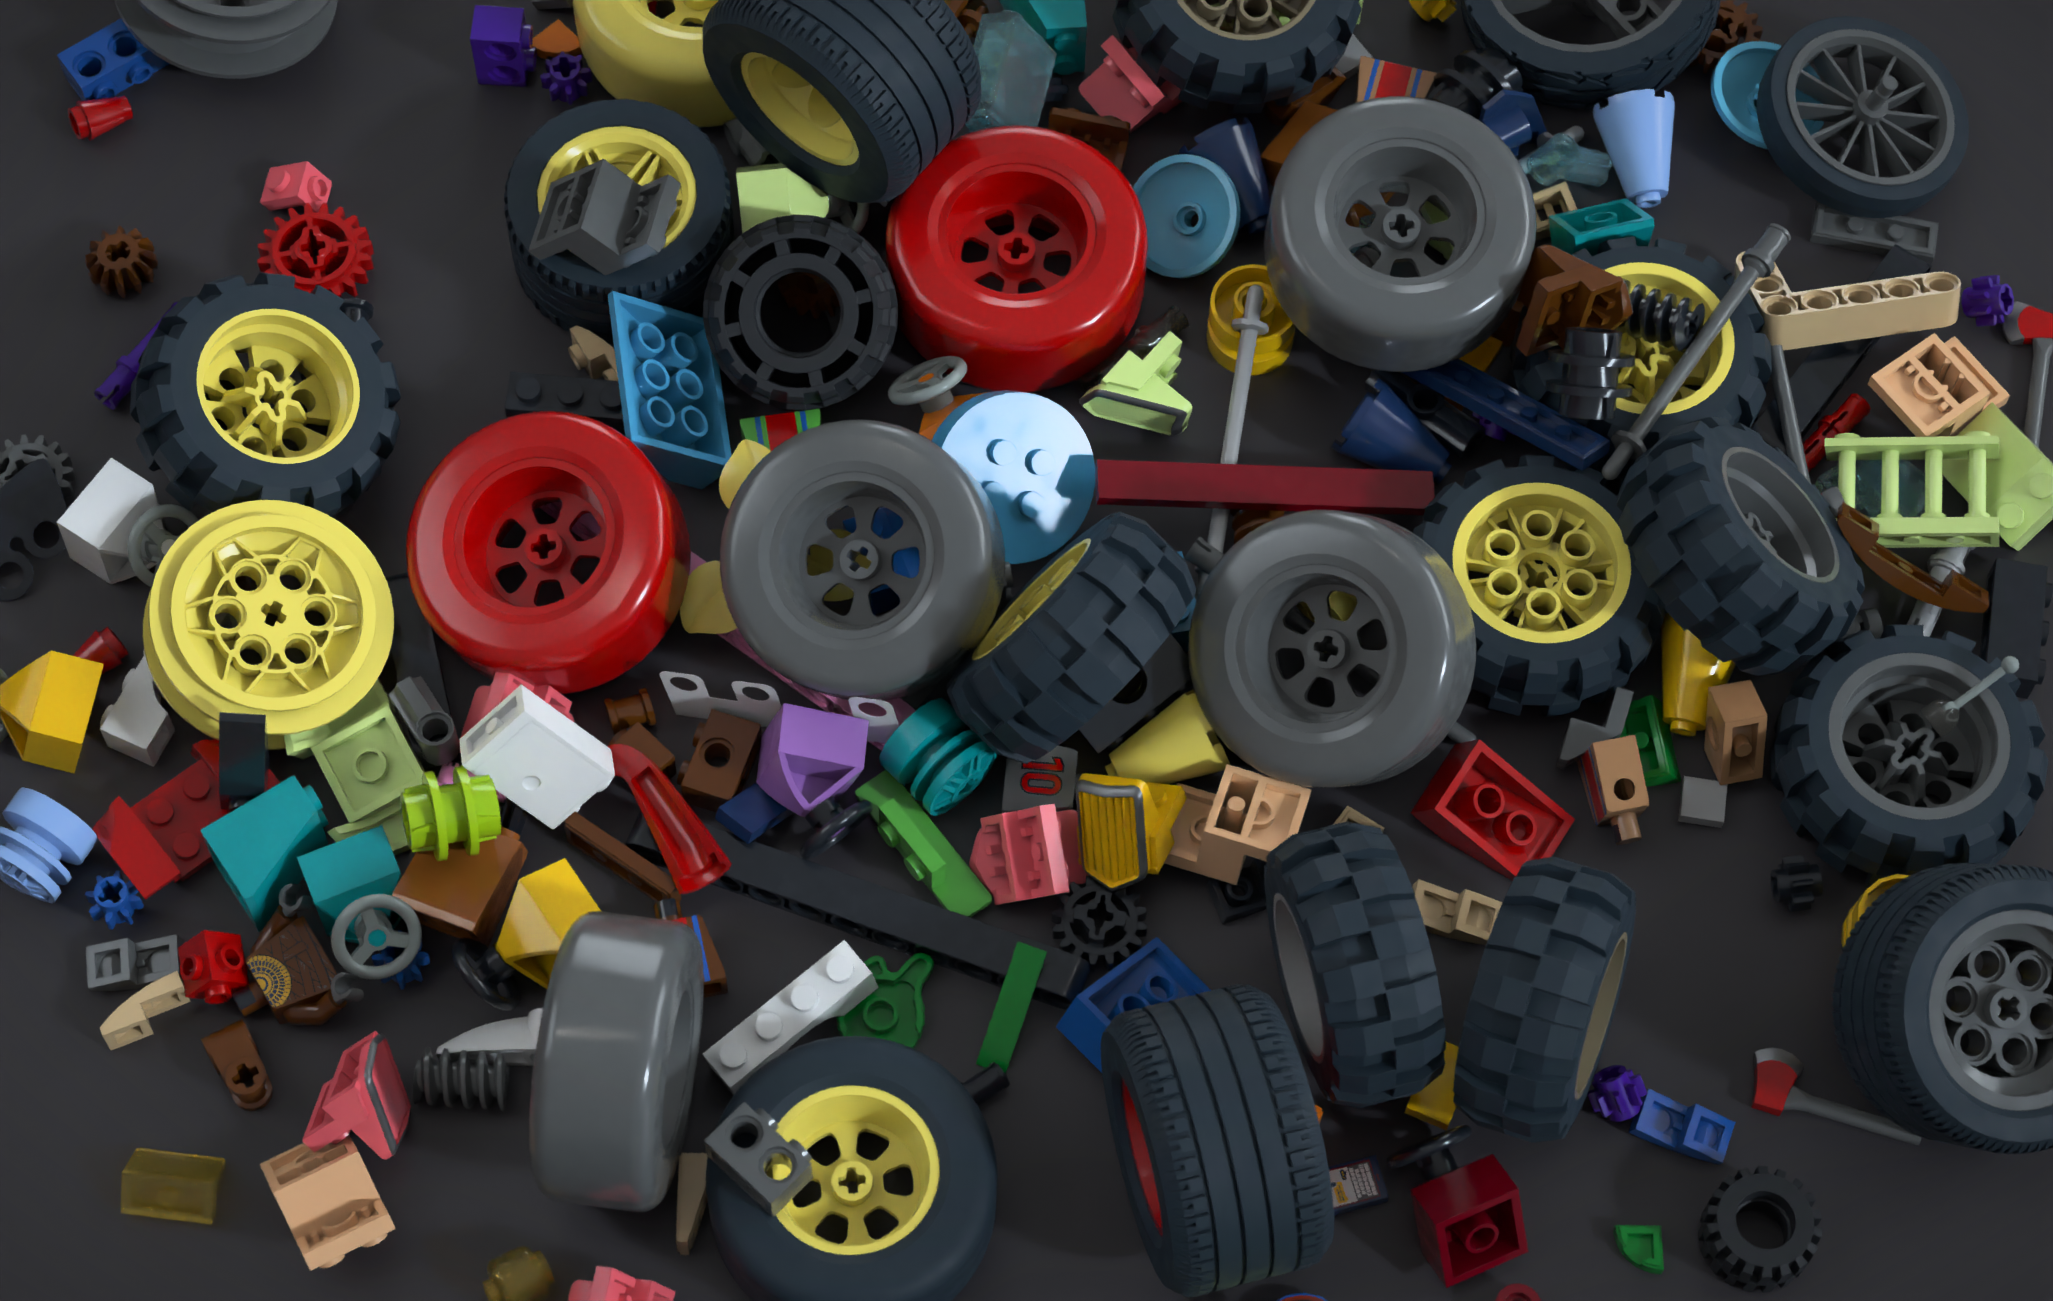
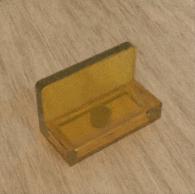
M137 1148L122 1171L121 1213L211 1225L216 1217L217 1183L225 1170L226 1159Z

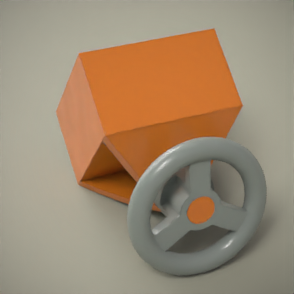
M943 356L920 363L901 374L889 387L888 397L896 405L920 404L924 415L919 434L932 441L941 423L954 409L967 400L983 393L953 396L950 389L957 385L965 376L967 364L960 357ZM949 368H952L953 371L943 378L942 374Z

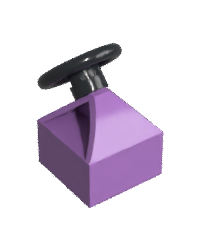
M783 703L761 736L756 782L775 801L799 816H804L816 831L800 849L801 857L810 860L846 837L872 812L873 805L869 800H861L845 810L837 802L864 769L869 720Z

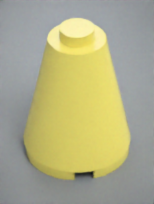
M1192 689L1182 694L1108 754L1112 763L1104 767L1109 776L1140 779L1150 783L1171 784L1225 770L1227 764H1231Z

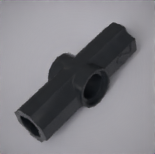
M1372 369L1370 376L1365 381L1366 391L1376 395L1379 390L1374 387V382L1378 378L1384 381L1442 445L1461 459L1464 457L1469 458L1478 448L1485 436L1486 428L1446 401L1444 395L1402 372ZM1426 407L1430 408V410H1421L1419 408Z

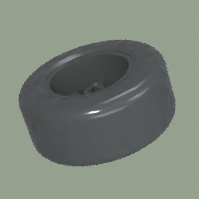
M1408 96L1373 98L1346 106L1326 116L1300 138L1288 154L1276 178L1264 240L1266 267L1273 291L1281 307L1300 332L1321 349L1343 361L1360 367L1387 372H1412L1445 365L1465 356L1483 344L1501 326L1516 303L1532 258L1536 240V209L1532 190L1521 164L1504 141L1485 124L1455 107L1425 98ZM1399 192L1409 195L1405 205L1390 207L1385 203L1381 193ZM1428 201L1441 210L1448 219L1429 224L1422 218L1419 210ZM1354 204H1362L1374 214V222L1369 228L1352 227L1346 223L1347 214ZM1429 241H1444L1452 244L1454 249L1446 264H1436L1424 253V248ZM1368 244L1373 246L1380 258L1372 268H1369L1354 257L1350 250ZM1397 262H1410L1413 264L1419 277L1402 278L1390 276L1392 265Z
M862 419L842 420L807 429L789 438L767 454L749 473L736 493L725 519L720 546V575L726 603L735 625L752 650L768 666L801 686L829 696L846 700L850 697H861L885 701L905 697L936 684L951 674L979 645L986 635L1000 603L1005 577V548L998 517L989 497L972 473L955 457L928 438L896 424ZM851 507L855 514L856 530L844 538H839L828 528L827 518L843 508ZM882 507L895 512L903 519L902 527L888 539H883L873 532L876 512ZM813 545H819L833 552L832 569L816 576L809 575L807 571L808 550ZM910 547L918 548L920 556L919 572L913 578L897 574L893 570L894 554ZM859 554L866 556L871 561L868 569L860 567L855 561ZM838 584L846 585L854 593L851 609L845 616L833 612L823 602L825 595ZM888 585L899 596L900 604L890 612L877 617L872 612L870 594L876 588Z
M1339 510L1301 511L1279 517L1251 531L1236 542L1212 569L1203 584L1191 618L1188 640L1189 669L1198 703L1207 721L1223 743L1245 763L1274 779L1293 785L1315 788L1366 785L1396 776L1413 767L1430 754L1450 732L1464 708L1473 682L1476 665L1475 626L1470 606L1458 579L1442 557L1414 533L1393 522L1369 515ZM1334 591L1345 592L1357 598V606L1347 621L1334 619L1330 614L1329 597ZM1302 601L1309 606L1315 618L1314 625L1305 634H1300L1290 629L1285 622L1292 609ZM1378 619L1385 630L1387 646L1382 650H1366L1362 646L1359 632L1371 621ZM1327 643H1332L1335 647H1339L1337 655H1332V653L1326 651ZM1283 648H1297L1301 650L1305 662L1304 669L1290 679L1284 678L1279 666L1278 652ZM1360 664L1375 670L1379 674V681L1364 697L1356 694L1349 679L1350 674ZM1318 677L1329 679L1334 684L1335 702L1330 708L1310 703L1307 699L1308 691Z
M597 911L587 912L579 916L567 930L554 962L544 1001L537 1038L530 1098L529 1152L531 1170L538 1189L547 1198L573 1204L646 1212L656 1207L666 1196L677 1168L687 1129L697 1072L702 1027L703 956L698 937L688 925L678 921Z

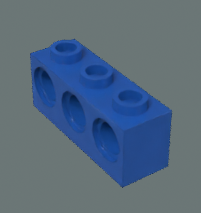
M122 18L57 54L65 78L82 101L116 97L121 91L134 84H141L147 81L153 73L170 64L145 48L129 31Z

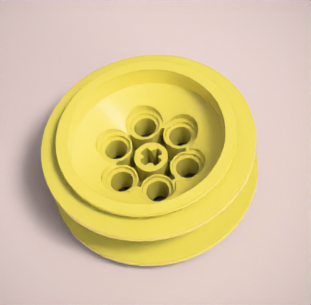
M256 500L233 504L221 508L191 525L179 536L164 556L149 592L143 617V645L147 664L155 684L170 706L197 730L216 740H219L220 712L266 715L269 750L286 749L284 735L297 734L324 726L338 719L358 704L373 687L384 668L390 652L394 631V610L389 586L380 565L367 546L350 529L329 515L308 506L281 500ZM283 575L295 576L300 581L301 588L297 590L287 589L280 582V577ZM240 576H248L256 582L257 589L253 591L242 590L236 584L235 579ZM312 610L318 611L324 616L326 624L313 626L305 619L304 613ZM220 613H228L237 620L238 625L235 628H223L217 623L215 616ZM268 613L277 616L274 626L265 623ZM289 648L300 649L306 656V662L295 664L289 661L285 655V650ZM245 649L255 650L260 654L262 663L258 665L247 664L242 660L240 652Z

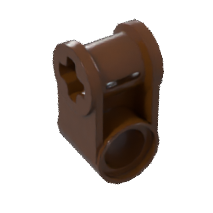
M243 1019L201 1039L217 1074L222 1076L234 1102L239 1108L246 1111H256L269 1103L273 1094L272 1083ZM252 1080L254 1085L246 1088L244 1083Z

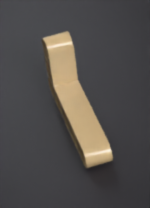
M1745 251L1736 257L1734 282L1744 269L1741 258ZM1774 262L1775 268L1771 275L1766 278H1757L1748 291L1765 321L1760 333L1766 334L1771 346L1782 345L1784 351L1951 326L1958 319L1961 281L1956 275L1948 272H1931L1791 292Z

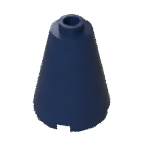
M1243 117L1241 125L1234 118L1205 130L1194 137L1197 145L1190 151L1187 150L1185 145L1181 147L1176 155L1191 154L1206 158L1216 163L1228 174L1236 188L1240 202L1238 232H1248L1249 236H1255L1266 230L1271 195L1253 125H1251L1248 117Z
M1378 378L1374 382V387L1379 390L1377 394L1373 395L1369 391L1366 393L1341 429L1343 431L1341 436L1345 438L1344 442L1340 443L1335 439L1330 448L1337 453L1378 469L1433 471V482L1439 485L1452 466L1451 463L1446 461L1450 452L1393 390Z

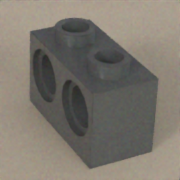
M743 1102L704 1140L706 1155L773 1218L813 1179L812 1166L809 1162L812 1160V1157L798 1141L791 1139L787 1142L777 1133L778 1125L766 1111L761 1108L754 1111ZM743 1133H750L758 1139L749 1148H739L733 1144L734 1139ZM777 1164L785 1165L791 1169L790 1174L781 1180L771 1179L766 1175V1172L770 1167Z

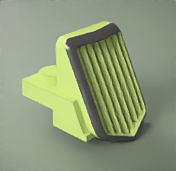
M1169 331L1143 360L1129 350L1102 379L1101 384L1089 389L1080 398L1079 403L1096 417L1166 435L1181 434L1188 426L1193 409L1190 402L1170 386L1178 375L1175 369L1182 360L1178 357L1182 341Z

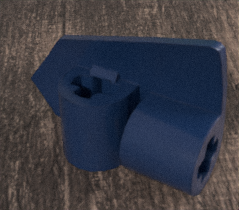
M1501 90L1482 106L1479 121L1496 133L1511 149L1516 158L1519 145L1537 143L1538 136L1547 132L1532 94Z

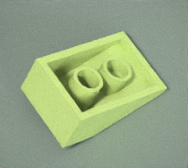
M1991 402L1957 436H1964L1971 431H1984L1990 433L1991 436H1999L2000 458L1986 459V513L1990 514V517H1999V535L2010 547L2020 551L2053 519V463ZM1942 459V475L1968 502L1969 459Z

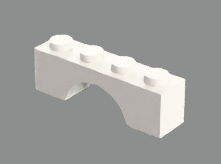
M220 613L215 616L217 623L223 628L230 629L238 625L237 620L228 613ZM143 651L144 656L137 668H132L127 673L122 684V693L115 705H109L104 711L100 722V731L108 747L154 767L175 729L168 712L161 706V692L154 682Z
M843 940L705 1051L703 1056L730 1092L735 1095L752 1074L769 1061L786 1052L805 1033L827 1019L835 1016H844L879 987L872 972L847 942Z

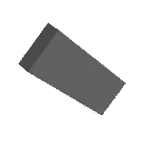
M1817 201L1814 208L1810 242L1886 256L1892 247L1897 244L1927 264H1932L1935 257L1939 223L1900 215L1889 218L1853 216L1832 209Z

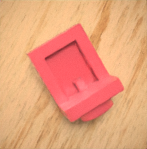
M308 161L271 167L266 178L260 203L269 211L296 206L304 207L305 203H309L313 212H319L323 202H328L332 182Z

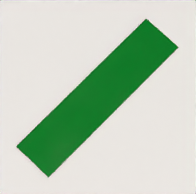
M1019 941L1017 942L976 1062L977 1065L987 1068L990 1063L995 1062L1006 1074L1047 951Z

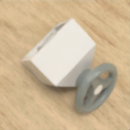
M110 458L60 517L57 524L69 557L109 584L137 576L143 583L152 587L155 575L164 556L179 538V536L172 535L165 529L163 517L177 518L184 522L188 528L199 521V519L182 506L174 504L159 505L153 484L118 461ZM156 565L155 572L153 574L149 571V569Z

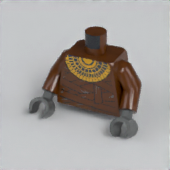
M288 884L279 892L280 905L262 929L250 949V955L245 960L254 982L232 993V997L244 1018L268 1005L279 1024L289 1022L292 1025H323L343 1009L347 1001L358 1002L364 997L362 989H349L351 983L358 979V975L344 972L337 974L304 916L298 918L297 911H306L313 905L311 896H301L296 902V894L301 889V884Z

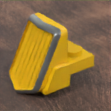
M1089 773L1081 774L1076 783L1079 865H1082L1083 870L1089 876L1111 891L1120 890L1142 881L1148 873L1159 874L1175 843L1170 830L1187 799L1183 786L1150 783L1134 778Z

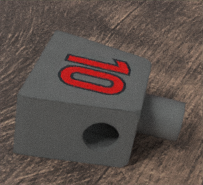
M1058 745L1046 755L1037 760H1032L1028 764L1007 758L1001 813L1054 803L1056 812L1073 810L1074 800H1076V783L1081 774H1077L1078 752L1074 749Z

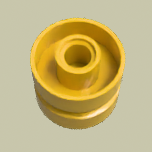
M1256 264L1233 268L1216 282L1211 294L1206 335L1207 345L1214 359L1227 370L1235 372L1241 333L1232 328V320L1243 318L1248 288L1254 284L1260 285L1264 290L1260 321L1267 323L1269 330L1265 335H1257L1251 376L1266 374L1282 365L1291 352L1295 333V325L1281 307L1273 291L1267 267Z

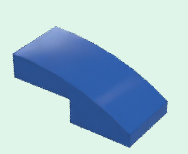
M1647 1089L1648 1094L1640 1097L1643 1104L1640 1105L1639 1113L1633 1117L1628 1133L1689 1157L1718 1165L1723 1163L1736 1122L1698 1104L1687 1107L1660 1093Z

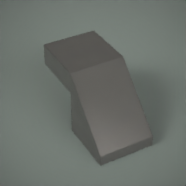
M1620 687L1616 688L1603 727L1571 718L1566 728L1555 767L1565 769L1577 763L1594 742L1619 738L1623 732L1634 692Z

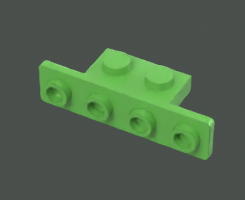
M884 770L855 791V797L858 801L869 800L872 803L873 809L869 815L878 825L877 829L886 844L891 848L896 847L904 857V864L910 874L917 881L922 880L944 909L971 918L992 903V895L906 788L887 770Z

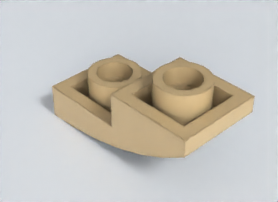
M578 325L570 328L572 346L568 347V351L575 366L579 370L585 367L591 379H598L603 376L604 380L618 381L614 348L599 336Z

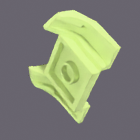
M378 678L365 697L338 719L310 731L284 735L288 756H295L301 759L312 755L315 756L349 821L348 824L327 831L333 840L338 842L382 825L393 854L397 855L409 850L401 813L400 794L404 792V788L422 785V775L425 771L394 713L396 711Z

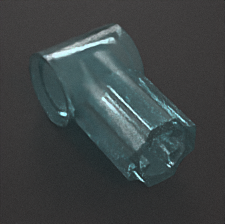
M1564 133L1555 134L1527 159V168L1536 181L1545 186H1550L1558 179L1600 187L1608 180L1609 170L1612 167L1608 153L1578 146L1574 139Z

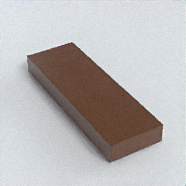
M575 811L564 821L567 842L656 902L672 898L679 901L682 900L681 894H679L670 875Z

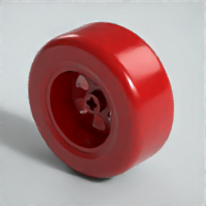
M1022 125L997 126L973 131L952 139L902 194L895 197L890 209L885 235L886 266L896 289L898 325L911 346L926 361L943 356L962 358L967 364V371L960 382L981 389L1019 392L1042 391L1065 385L1092 372L1103 364L1126 339L1136 321L1144 295L1148 251L1147 226L1142 207L1131 184L1123 173L1098 150L1079 139L1055 130ZM1014 225L1012 232L1003 235H996L990 229L998 226ZM1030 227H1036L1054 236L1045 241H1038L1028 232ZM968 241H973L985 246L989 250L987 259L973 263L962 261L961 253L964 244ZM1061 254L1070 256L1071 266L1069 273L1065 276H1058L1047 271L1044 268L1045 259L1048 256ZM988 276H994L1004 286L1002 291L999 292L986 288L977 282ZM1030 282H1036L1043 289L1036 292L1018 294V288ZM949 368L944 373L946 375H949L953 371V369Z
M540 411L518 414L487 425L464 439L440 461L428 477L415 502L407 532L406 563L411 589L424 618L435 633L469 666L492 681L495 672L510 673L533 686L550 685L559 693L568 694L594 688L619 677L642 661L658 645L674 622L683 603L690 574L691 550L686 520L678 500L643 451L630 439L612 427L583 415L569 412ZM562 501L560 514L555 523H538L534 509L546 504ZM583 514H592L601 528L599 535L588 540L576 541L571 533L572 527ZM516 523L525 529V538L518 548L500 547L506 534ZM579 559H599L600 561L596 569L584 584H581L573 576V569ZM514 565H522L527 573L525 581L515 592L507 593L498 579L499 572ZM548 582H559L564 593V599L552 604L537 606L536 600L541 585Z

